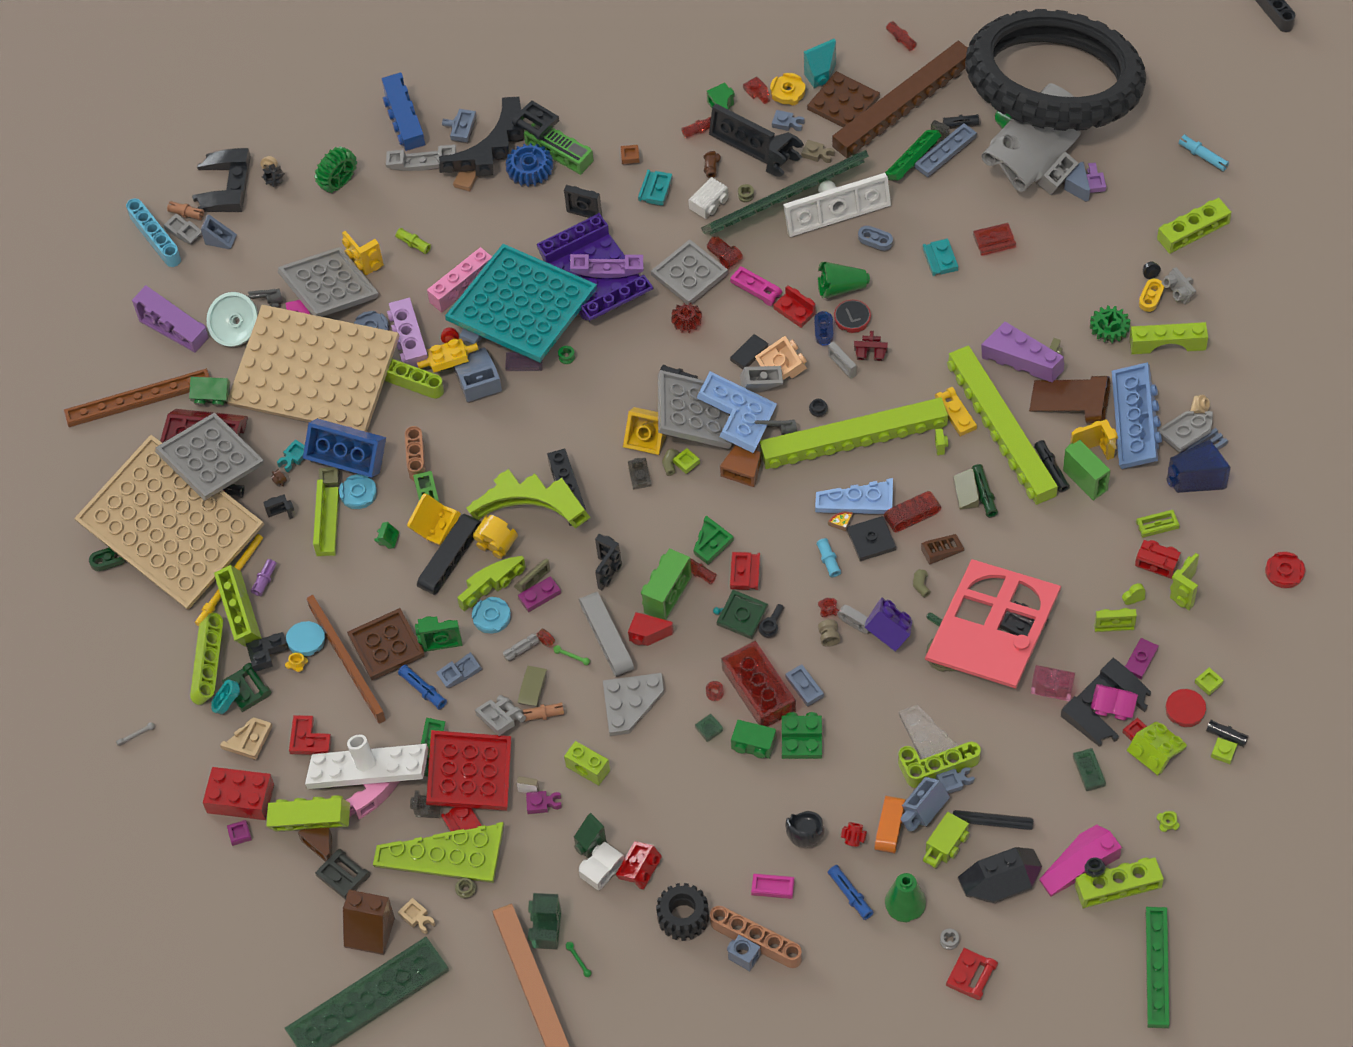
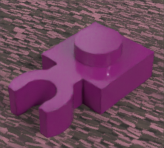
M546 791L527 792V813H548V807L556 810L561 809V802H554L556 799H561V793L554 792L547 796Z

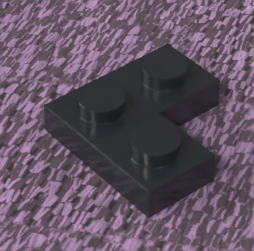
M283 632L246 643L254 672L273 667L270 655L288 649Z

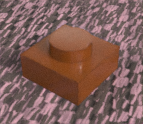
M638 145L621 146L622 164L640 163Z

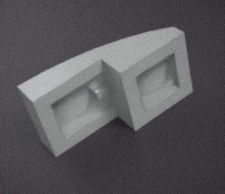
M178 214L172 216L164 224V228L168 232L188 244H191L202 234L196 225L191 221L186 222Z

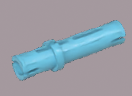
M1185 134L1181 138L1187 141V143L1181 139L1179 140L1178 144L1190 150L1191 154L1198 155L1222 172L1226 168L1221 163L1228 167L1229 161L1202 146L1201 142H1196Z

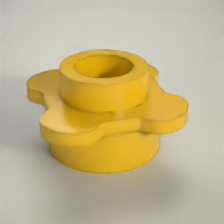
M292 653L288 658V662L285 663V667L301 672L303 671V666L308 663V659L301 653Z

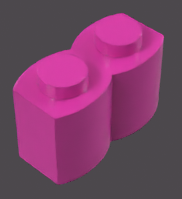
M1096 684L1091 708L1096 710V714L1107 716V713L1115 714L1114 718L1126 720L1127 717H1133L1138 694Z

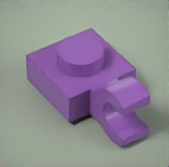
M1088 163L1089 168L1086 175L1090 193L1106 191L1103 172H1097L1096 163Z

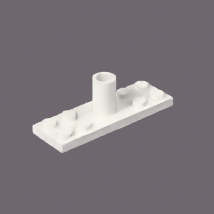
M885 173L840 187H836L832 181L827 180L819 185L818 194L783 204L787 232L792 237L891 206L888 177Z
M355 735L347 742L349 751L312 754L305 785L307 789L423 779L429 749L427 744L371 749L364 735Z

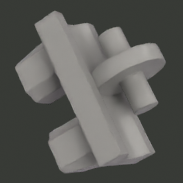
M1177 267L1173 268L1162 281L1165 288L1173 290L1174 299L1176 301L1181 300L1184 304H1188L1190 298L1196 292L1192 286L1194 280L1191 277L1185 278Z

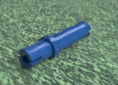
M403 665L399 669L398 675L422 694V698L429 700L438 710L446 705L447 700L436 692V688L432 685L429 686L407 665Z
M838 865L831 867L828 870V874L848 898L850 906L858 911L863 920L870 918L874 912L865 902L863 894L858 893Z

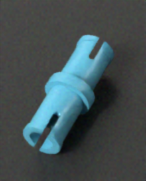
M820 539L816 545L822 555V563L826 565L830 577H837L841 574L836 561L837 556L832 552L828 539Z

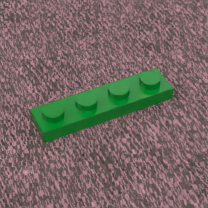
M926 130L885 172L888 180L898 181L902 179L904 174L913 168L915 163L926 154V151L937 143V140L942 136L939 130Z

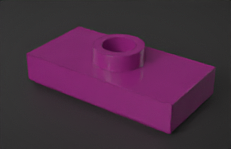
M1140 638L1125 667L1142 680L1159 645Z

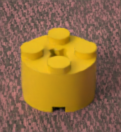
M486 515L473 533V538L477 541L476 546L483 551L488 549L492 551L495 557L502 559L518 537V534L513 528L510 531L507 528L508 523L493 515H489V517Z

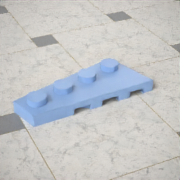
M893 478L886 479L885 482H869V485L858 486L857 484L847 489L836 488L816 492L815 512L839 513L848 511L863 514H892Z

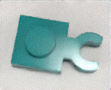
M295 439L283 451L285 457H281L277 461L278 467L280 468L283 464H287L284 468L285 472H289L292 469L293 463L299 465L304 460L305 445Z

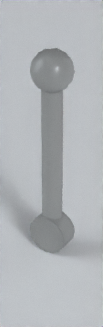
M150 722L146 727L117 740L116 743L120 746L147 730H153L155 725Z

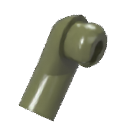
M673 448L666 451L662 460L667 476L675 474L672 462L673 458L679 454V451Z
M919 569L914 573L913 587L926 598L931 593L924 584L928 573L925 570Z

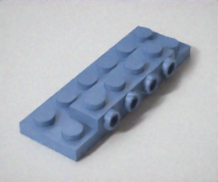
M1147 362L1113 370L1112 383L1116 432L1118 436L1119 466L1121 469L1158 461L1157 449H1159V443H1162V436L1160 431H1157V427H1160L1161 423L1159 416H1156V411H1159L1158 401L1155 400L1158 390L1156 384L1151 382L1150 365Z

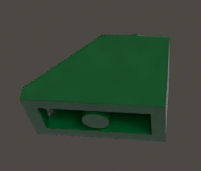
M592 813L587 815L574 835V848L580 855L584 854L589 859L597 845H601L604 842L607 843L604 826Z

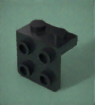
M598 534L595 538L598 559L602 560V562L597 567L595 574L598 589L602 591L605 586L607 587L611 583L613 574L620 570L622 561L619 543L610 536Z

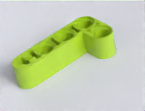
M971 741L920 760L913 747L904 746L899 750L898 764L908 785L917 788L925 777L936 779L937 774L956 769L958 773L964 768H972L978 765L981 748L979 744ZM904 757H910V758H912V759H910V760H905V759H903V758H904ZM949 760H956L957 762L951 763ZM931 767H937V768H939V769H937V770H932V769H930V768H931ZM915 773H916V774H919L920 776H918V777H913L912 774H915Z

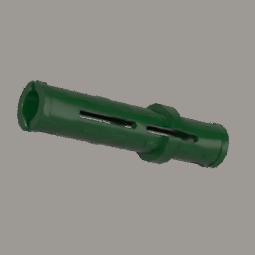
M976 464L971 469L974 471L976 485L980 494V503L984 506L986 516L994 517L998 514L994 502L995 496L991 493L983 465Z

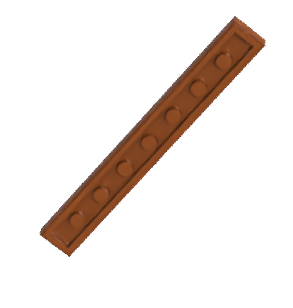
M207 368L64 409L68 427L187 394L190 392V378L210 377Z
M314 595L307 597L311 612L322 627L326 637L379 724L386 721L382 708Z

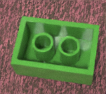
M670 548L666 554L661 556L658 568L652 571L649 583L645 584L641 590L645 614L664 620L668 618L692 577L689 556Z

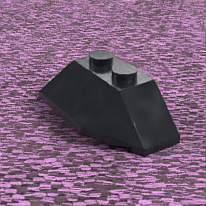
M1014 847L977 861L958 876V881L965 896L996 903L1031 890L1042 869V865L1034 849Z

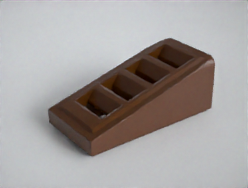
M956 534L921 543V551L929 565L964 551V547ZM954 541L957 547H953L951 542Z

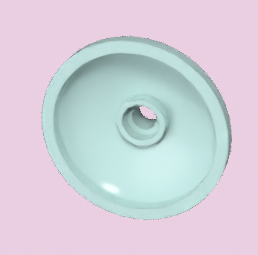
M228 292L220 295L213 301L207 313V328L210 335L216 342L224 346L235 347L246 343L251 336L258 316L257 308L254 302L244 294Z

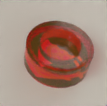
M541 628L536 635L539 641L546 647H551L555 643L554 637L547 630Z

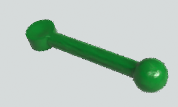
M567 942L566 949L571 951L583 969L584 976L590 977L592 972L586 968L574 950V944Z

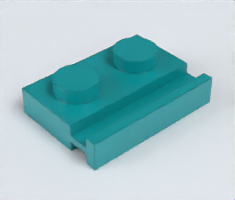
M647 169L638 195V201L644 200L646 203L663 206L673 175L660 171L651 172Z
M948 238L930 242L928 245L923 244V251L932 276L939 273L942 275L958 271V264Z

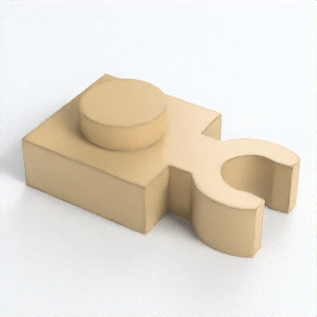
M413 898L398 911L399 916L413 928L418 924L421 932L424 934L428 933L424 927L425 924L430 923L433 927L435 926L433 918L426 916L428 914L427 910Z

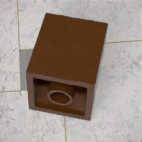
M348 890L343 906V939L345 948L384 955L395 920L389 897Z

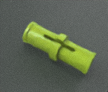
M403 228L397 230L395 237L407 243L410 248L414 247L424 254L430 251L431 244L420 239L418 235L411 234Z

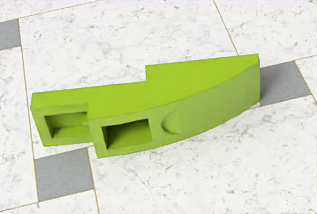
M517 556L498 561L467 579L468 588L457 597L459 607L465 612L468 608L473 607L483 595H487L491 588L499 592L502 588L507 587L512 579L524 572L526 568L524 557Z

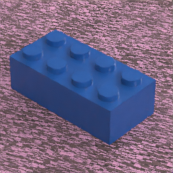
M317 418L308 423L303 459L372 478L381 471L386 437Z

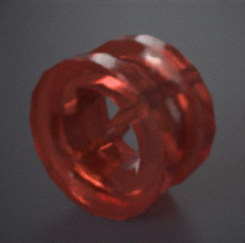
M718 681L709 682L706 686L707 698L711 701L722 699L724 695L723 685ZM711 689L718 690V693L711 692Z

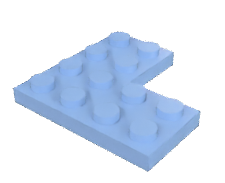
M711 371L697 396V399L730 414L719 437L754 453L767 426L755 424L754 422L756 420H770L777 403Z

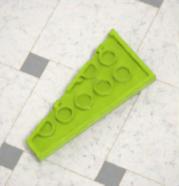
M504 822L490 826H478V828L462 829L435 834L425 838L418 837L409 841L377 845L373 866L494 883Z

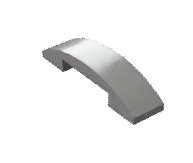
M456 144L438 146V151L405 154L404 150L387 151L386 167L403 171L439 168V156L455 154Z

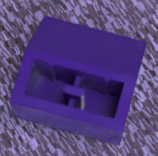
M881 597L867 618L865 628L895 652L911 634V617L906 612L899 611L891 600H885Z

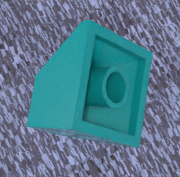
M835 38L804 51V75L813 88L825 85L831 78L836 66Z

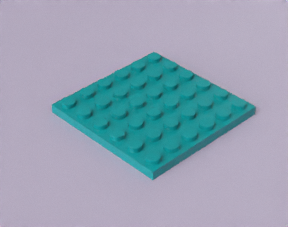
M502 244L447 312L445 320L541 362L580 312L581 306L586 304L597 290V284Z

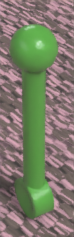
M559 645L553 648L556 654L562 653L583 662L584 665L590 664L589 658H582L562 650Z

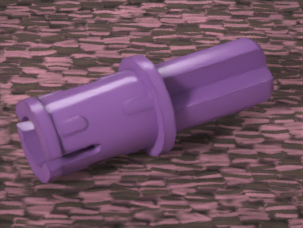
M268 559L261 573H257V579L251 588V592L254 595L262 596L266 585L271 582L270 576L276 566L275 561Z

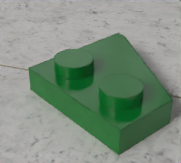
M706 515L698 535V541L693 550L694 555L708 565L734 541V536Z

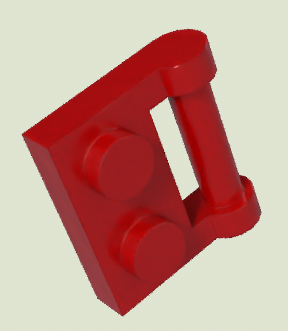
M963 948L946 982V986L976 1000H980L983 996L982 991L992 971L997 968L998 962ZM979 966H984L985 968L975 988L969 987Z

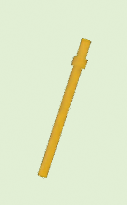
M257 534L234 566L236 569L241 571L263 540L261 535ZM219 589L209 603H206L201 609L202 613L195 621L197 626L210 613L215 611V606L221 599Z

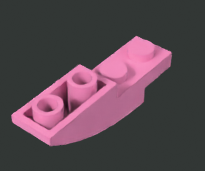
M400 781L363 784L365 790L356 792L351 798L346 800L350 802L349 817L356 814L357 818L361 819L371 813L389 797Z

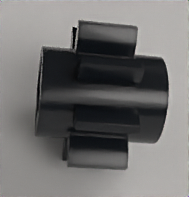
M271 164L263 169L264 174L262 178H264L266 185L272 183V186L275 187L278 183L283 182L282 178L285 173L281 170V166L275 167L274 164Z

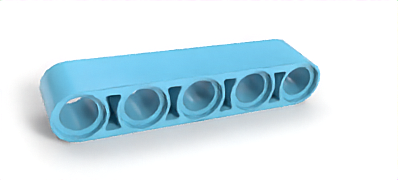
M130 199L126 204V208L132 222L167 266H178L181 262V257L176 244L139 199Z

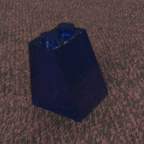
M1209 439L1171 457L1166 480L1168 485L1173 487L1177 493L1224 490L1227 488L1231 467Z

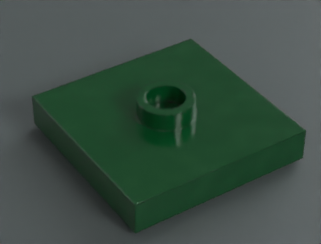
M732 590L716 624L753 639L768 608V603Z

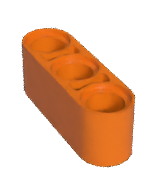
M885 796L875 841V850L895 854L902 824L901 817L904 814L902 805L906 799Z

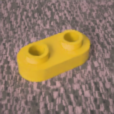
M1150 279L1147 281L1139 298V307L1143 311L1151 312L1157 308L1164 292L1161 280Z

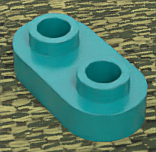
M226 680L211 703V709L214 713L224 714L240 693L238 682L233 680Z

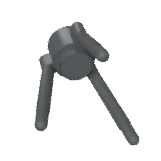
M279 288L249 291V295H246L250 299L266 297L267 303H271L272 305L270 306L276 308L279 307L278 303L283 302Z
M795 419L786 421L756 420L754 422L755 424L767 425L766 427H780L781 434L797 432Z

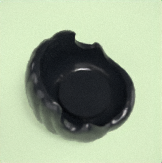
M805 811L797 815L791 814L790 818H786L787 836L798 847H811L824 836L823 820L815 812Z

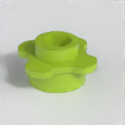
M1165 811L1157 815V820L1160 822L1159 829L1162 832L1170 829H1179L1180 824L1177 822V814L1174 811Z

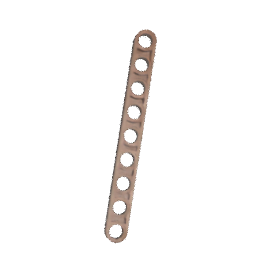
M512 903L493 910L495 921L545 1047H569Z

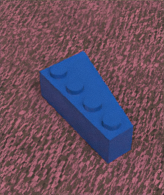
M402 73L381 78L385 97H382L385 107H389L387 112L390 120H394L392 122L394 131L399 133L397 135L399 144L404 146L405 151L425 146L424 134L418 117L415 114L413 103L410 101L408 89L404 85Z

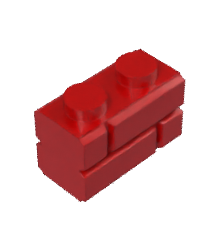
M1143 540L1136 557L1135 566L1172 579L1179 564L1181 552L1174 547L1161 546L1154 540Z

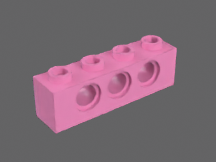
M481 247L427 289L429 302L442 313L460 298L492 256Z

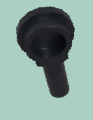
M778 604L771 617H767L761 622L759 633L762 636L769 638L778 633L777 620L784 610L783 605Z

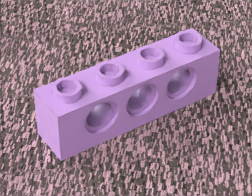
M406 298L389 303L390 310L387 311L389 321L394 322V325H391L392 331L398 332L400 335L397 348L398 350L402 349L403 352L400 354L401 361L418 368L417 362L426 360L428 356L411 300Z

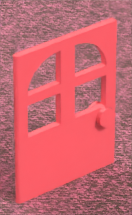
M972 559L925 656V660L1016 689L1059 595L1061 586ZM983 579H1005L997 598L970 590V587ZM1019 584L1027 586L1038 596L1041 604L1040 610L1011 602ZM964 598L992 606L984 625L956 617ZM1007 611L1035 619L1028 636H1017L998 630Z

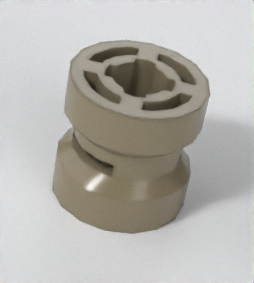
M824 620L818 624L821 634L820 640L823 646H834L840 642V635L837 632L838 625L835 620Z

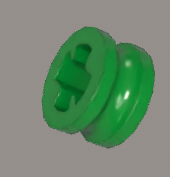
M563 346L558 350L561 363L570 364L575 360L574 349L571 346Z

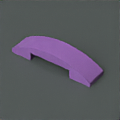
M570 254V271L597 278L630 276L643 272V255H625V259H589V254Z

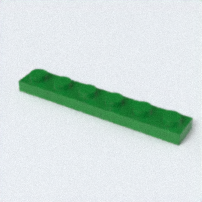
M1146 907L1147 1027L1169 1028L1167 907Z

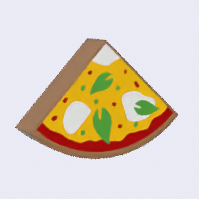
M844 511L833 515L829 519L828 525L846 531L853 517V512Z

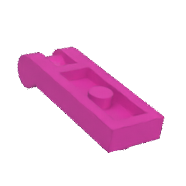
M742 266L730 278L732 284L763 300L768 306H772L775 298L782 294V290L778 286Z

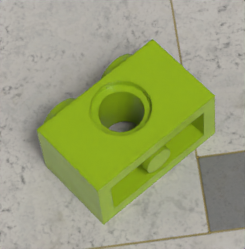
M577 741L572 744L564 755L567 768L598 786L610 772L609 760Z

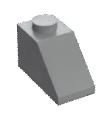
M781 366L744 367L740 374L741 386L752 392H762L783 384Z

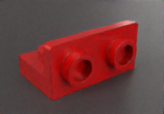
M789 285L785 287V294L773 305L774 310L800 328L816 315L814 301L811 298H806L796 288H792Z
M634 841L615 875L620 880L634 882L639 889H644L662 856L654 845Z

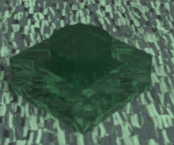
M709 714L695 724V728L707 742L723 731V727L712 714Z

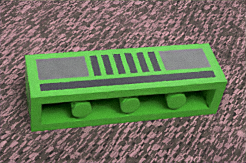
M535 123L531 124L537 129L540 128V126L536 125ZM551 128L542 140L536 139L535 135L527 130L524 132L525 144L530 145L532 143L533 146L536 144L540 147L544 146L546 150H549L553 160L580 175L594 161L593 151L590 147L584 146L577 142L576 139L566 136L560 130Z

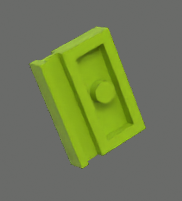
M1122 608L1120 610L1103 609L1096 611L1095 632L1134 630L1137 617L1136 609Z

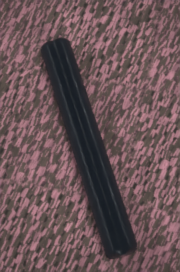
M961 810L953 811V815L969 824L1032 830L1034 819L1030 817Z

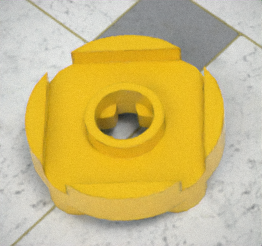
M784 73L779 78L778 76L775 77L770 85L772 100L781 104L797 105L805 95V83L802 81V78L794 73Z

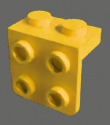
M346 231L342 232V243L346 248L344 252L354 261V264L365 276L384 266L380 246L376 239L359 247Z
M1107 419L1096 421L1086 427H1078L1071 433V443L1081 440L1089 449L1100 446L1107 460L1114 458L1118 436L1116 430L1111 428Z
M424 493L410 517L407 527L427 541L440 546L458 521L461 513L442 505L430 495Z

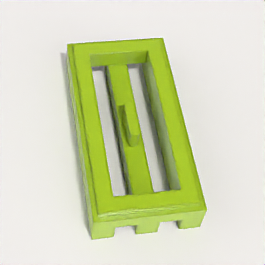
M1174 510L1136 519V524L1139 526L1138 529L1141 531L1142 538L1176 530L1180 526ZM1155 521L1154 523L1143 525L1144 523Z

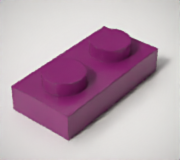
M550 576L518 594V599L529 613L560 595L561 589Z

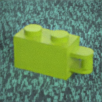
M947 812L926 842L927 853L923 858V862L936 869L941 861L947 864L950 858L954 859L959 851L958 846L961 842L965 843L969 837V823Z

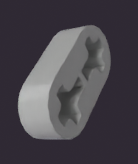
M848 605L841 607L837 615L843 622L862 633L867 634L869 632L865 628L867 616Z

